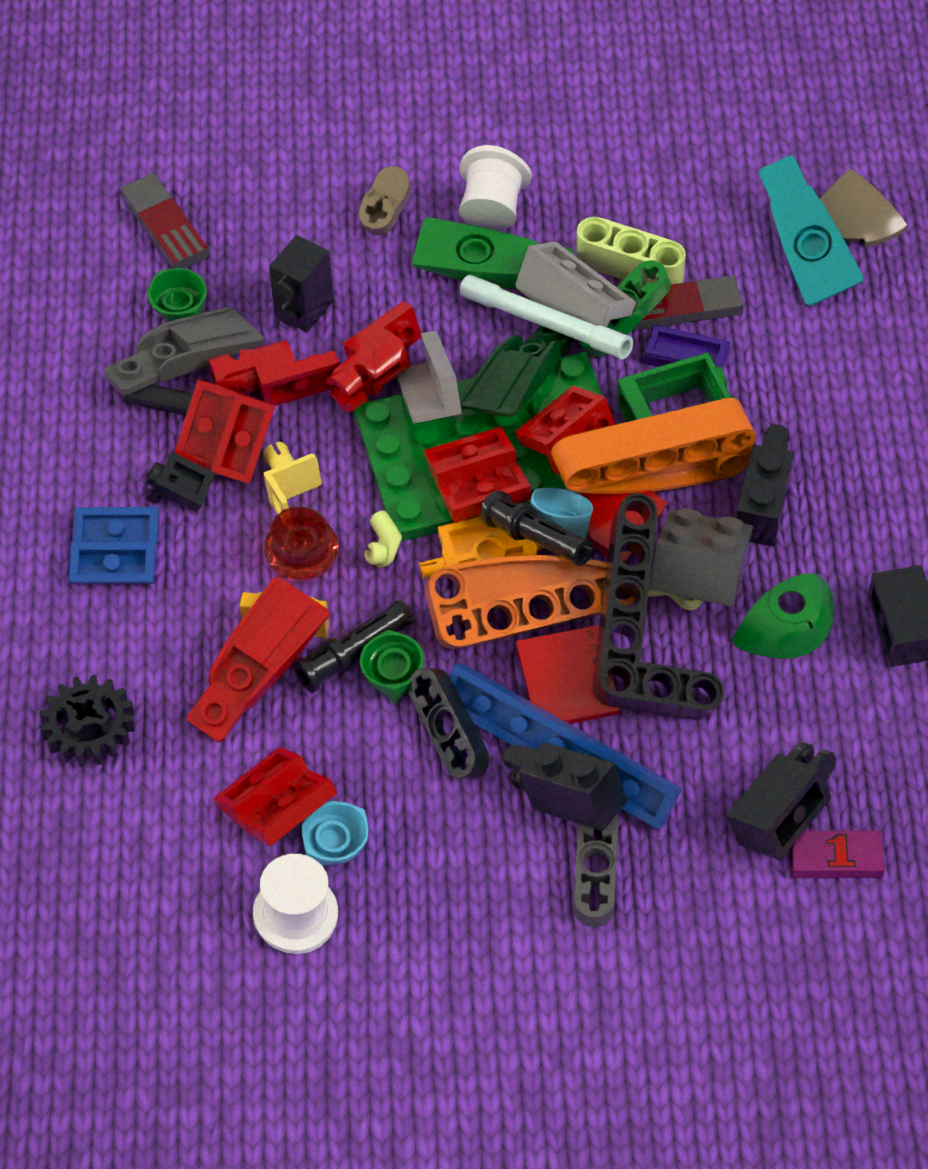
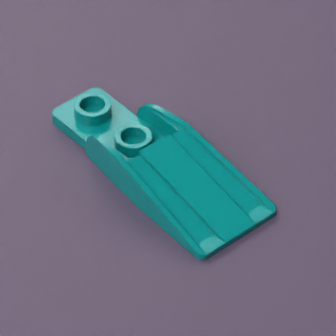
M789 155L761 168L759 176L772 202L770 206L775 224L805 304L813 306L862 283L864 277L839 229L812 187L807 185L795 157Z

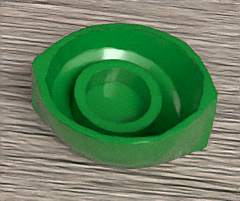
M174 268L158 271L149 285L147 295L154 310L169 322L201 314L206 301L207 289L203 278L196 272L189 269Z
M386 630L371 639L364 646L360 656V666L368 682L395 704L409 692L410 678L416 670L423 668L425 656L416 640L402 633Z

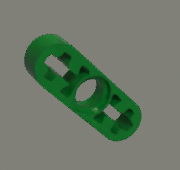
M654 260L642 262L617 286L618 289L636 301L631 316L610 320L611 324L608 323L607 328L628 335L665 297L670 290L671 280L663 264ZM647 278H650L652 280L656 278L658 279V281L655 284L651 282L645 284L644 282ZM642 294L643 298L639 299L638 295L640 296ZM579 341L587 355L595 358L607 355V353L596 350L589 344Z

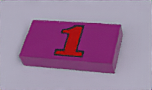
M804 831L791 847L793 878H883L884 875L881 831Z

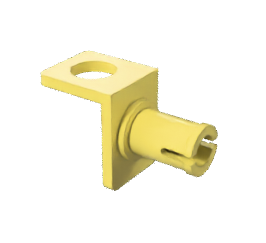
M275 442L280 454L276 453L272 444L264 450L263 458L271 470L263 474L269 502L285 528L290 529L293 526L287 499L319 487L322 481L318 460L314 454L294 460L286 444Z

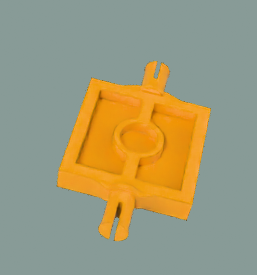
M480 516L439 526L438 537L443 549L442 557L418 562L421 577L425 579L431 577L436 570L442 567L475 560L537 555V550L545 548L531 540H515L507 535L506 530L500 527H489L484 524Z

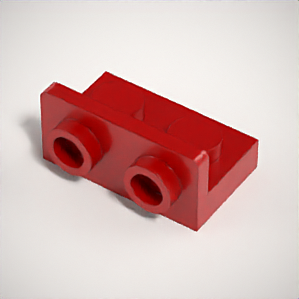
M573 385L515 433L520 445L547 455L553 472L560 475L551 456V450L558 441L571 435L616 424L604 396Z

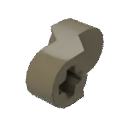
M389 166L379 171L372 188L364 195L359 208V217L365 230L372 235L380 236L391 231L398 215L407 205L412 187L407 173L400 167Z

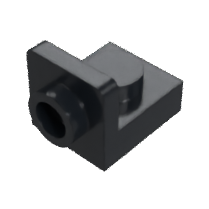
M171 451L162 464L155 462L150 469L145 484L151 487L145 500L153 503L160 494L197 513L203 505L215 473Z

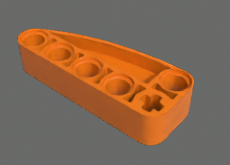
M725 398L571 435L561 439L553 446L551 456L565 487L569 491L593 494H628L648 490L652 492L700 485L740 474L748 467L756 433L740 401L736 398Z
M531 555L475 560L442 567L434 572L427 580L425 586V596L437 640L446 649L461 650L601 615L607 562L590 559L586 564L577 566L562 556ZM444 577L451 579L457 588L455 597L451 599L440 597L435 590L437 579ZM580 588L588 594L590 603L587 609L580 610L572 605L570 601L572 589ZM630 595L627 599L616 597L618 603L624 607L634 603ZM539 598L547 603L549 614L545 620H538L530 614L529 602L531 599ZM498 608L506 613L508 617L506 629L496 630L489 625L487 621L489 610ZM452 619H457L458 625L464 623L467 631L461 635V640H456L455 634L449 636L446 631L452 624Z

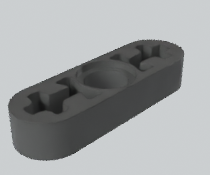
M618 814L602 832V841H593V828L578 824L574 914L579 922L588 927H601L607 924L614 915ZM591 855H600L607 859L609 866L606 870L595 873L586 869L583 863ZM591 886L600 887L598 911L589 910Z

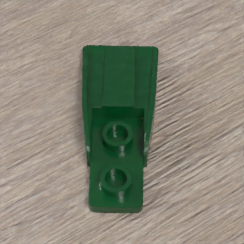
M540 326L524 343L519 335L509 336L494 349L460 396L461 409L514 417L540 388L562 357V353L575 339Z

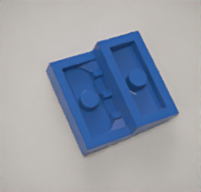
M75 507L74 542H71L69 583L154 584L159 541V508Z

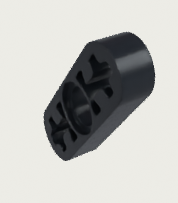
M420 668L416 670L410 678L409 695L447 771L451 776L460 779H477L481 777L488 768V750L449 675L441 669ZM450 712L454 719V727L451 733L447 735L443 728V719Z

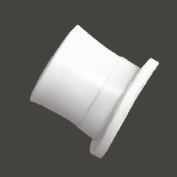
M483 145L469 150L460 162L459 171L467 183L459 207L460 216L464 221L473 226L496 231L510 228L516 221L518 193L531 183L532 173L530 168L519 156L499 146Z
M288 854L274 859L264 869L260 878L261 891L253 905L255 928L266 943L275 949L291 954L312 952L321 947L331 937L338 920V905L333 892L328 887L327 873L319 862L306 855Z

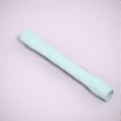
M467 275L460 285V295L466 299L489 308L495 307L587 343L592 348L619 359L627 358L632 350L633 339L628 335L602 325L596 326L503 290L500 286L473 275Z

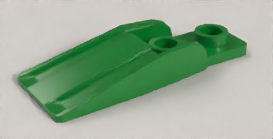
M427 217L422 224L412 265L418 269L462 281L467 275H473L496 284L503 289H517L516 281L528 246L540 243L492 229ZM564 247L566 250H568L570 253L574 255L573 249Z

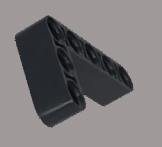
M633 493L625 497L612 519L592 683L593 693L600 703L609 707L702 720L708 717L723 700L724 686L718 677L704 671L641 662L658 514L657 507L649 496L642 493ZM625 512H638L642 516L644 524H632L627 520ZM629 551L634 553L639 560V565H627L622 560L620 552ZM615 593H628L632 596L635 606H622L618 603ZM610 634H623L627 637L630 648H617L612 643ZM609 674L619 676L625 684V690H612L607 685L605 676ZM650 681L662 683L667 690V697L659 698L654 696L649 690L648 683ZM701 688L706 691L710 703L707 705L697 703L692 697L691 689Z

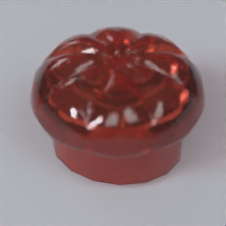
M294 506L281 511L272 521L270 531L264 542V555L273 571L285 579L295 581H309L325 574L333 566L339 551V541L335 531L322 515L308 507Z

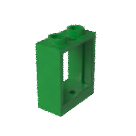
M708 352L617 379L616 404L625 422L653 416L647 405L649 402L701 387L708 402L725 398L737 399V397L730 396L727 390L725 373L721 366H715Z

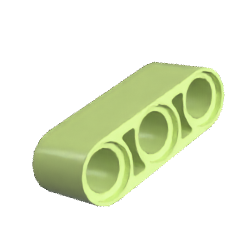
M599 217L586 218L578 225L576 256L593 270L624 280L639 264L654 260L663 264L671 284L683 283L686 253L681 244ZM647 278L644 282L645 284L648 282L655 284L658 279L652 280Z

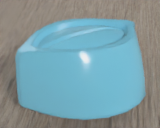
M536 488L534 490L530 505L535 508L540 517L583 538L587 537L593 511L592 503L587 498L576 492L560 488Z
M331 801L324 803L309 815L302 824V837L306 856L315 859L322 866L339 865L353 860L363 850L368 839L369 828L365 810L346 802Z

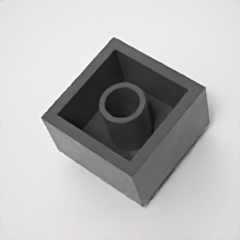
M689 508L670 509L656 543L649 589L733 607L746 569L753 525L743 524L741 520L734 517L714 518L704 516L697 510Z

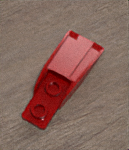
M274 577L226 640L208 676L209 686L187 716L188 722L216 742H223L246 710L249 711L290 667L329 618V610L281 577Z

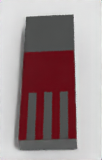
M155 173L120 188L122 198L173 269H184L209 257L207 245Z
M735 275L671 284L670 290L665 297L633 330L652 328L653 325L666 326L742 315L743 302ZM642 294L640 296L638 295L639 299L643 298Z

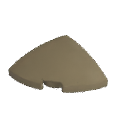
M849 169L820 197V201L836 224L843 239L847 242H858L864 239L863 246L869 247L892 240L907 230L906 222L892 204L853 169Z

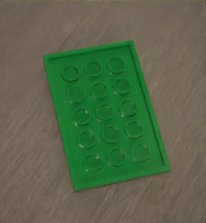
M587 352L561 357L540 388L514 417L461 409L462 414L413 423L402 394L369 401L354 410V416L384 511L387 512L401 533V542L437 534L439 526L454 523L436 487L424 455V450L502 427L515 449L517 464L531 485L532 493L536 488L568 490L561 476L553 472L547 455L520 445L515 432L573 385L603 396ZM473 378L457 381L459 398ZM530 499V500H527V501H524V502H521V503H528V504H530L531 499Z

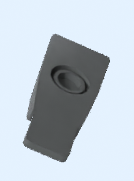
M225 307L165 322L140 338L136 345L135 355L106 367L104 375L122 395H129L158 381L163 382L209 366L208 359L224 354H229L232 357L239 354V350L259 346L264 343V337L234 308Z

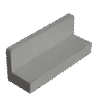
M556 241L528 246L516 281V288L532 301L596 326L602 325L607 327L612 319L632 315L636 301Z
M437 331L421 333L425 363L412 365L396 377L412 422L419 423L462 414L456 376Z

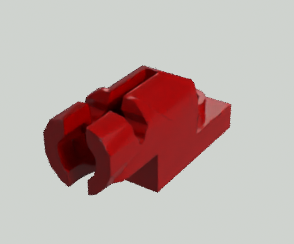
M404 301L400 302L343 343L347 360L334 369L333 373L326 379V383L337 385L329 393L337 404L346 411L353 412L368 401L367 395H377L382 391L383 386L411 367L406 349L421 339V331L413 306Z
M287 340L250 350H239L238 360H234L229 354L208 359L213 384L245 395L258 391L262 401L275 406L337 387V385L326 383V379L339 366L335 351L314 354L306 359L295 361Z

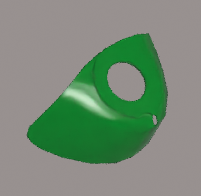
M816 573L801 574L777 584L766 592L746 614L733 636V643L743 651L776 659L797 658L814 651L827 639L833 625L835 605L833 592L829 584ZM786 592L799 593L805 600V607L796 614L786 613L778 605L779 597ZM808 621L811 622L812 628L809 627Z

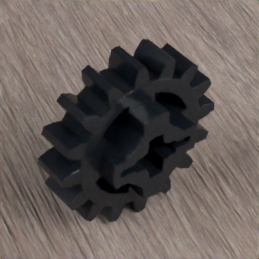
M91 675L88 684H82L78 677H74V687L68 689L62 684L57 686L60 695L58 698L47 695L45 700L48 709L40 710L39 713L42 722L40 729L43 740H47L49 751L52 754L60 752L62 762L67 763L74 756L77 757L79 767H84L87 758H94L95 763L101 765L103 754L108 753L113 758H116L118 756L116 745L128 746L130 744L128 732H133L136 728L133 718L135 716L132 701H128L124 688L115 691L113 680L108 679L103 685H98L96 675ZM110 707L116 713L115 721L111 719L108 711ZM60 721L65 724L67 731L65 735L59 729Z

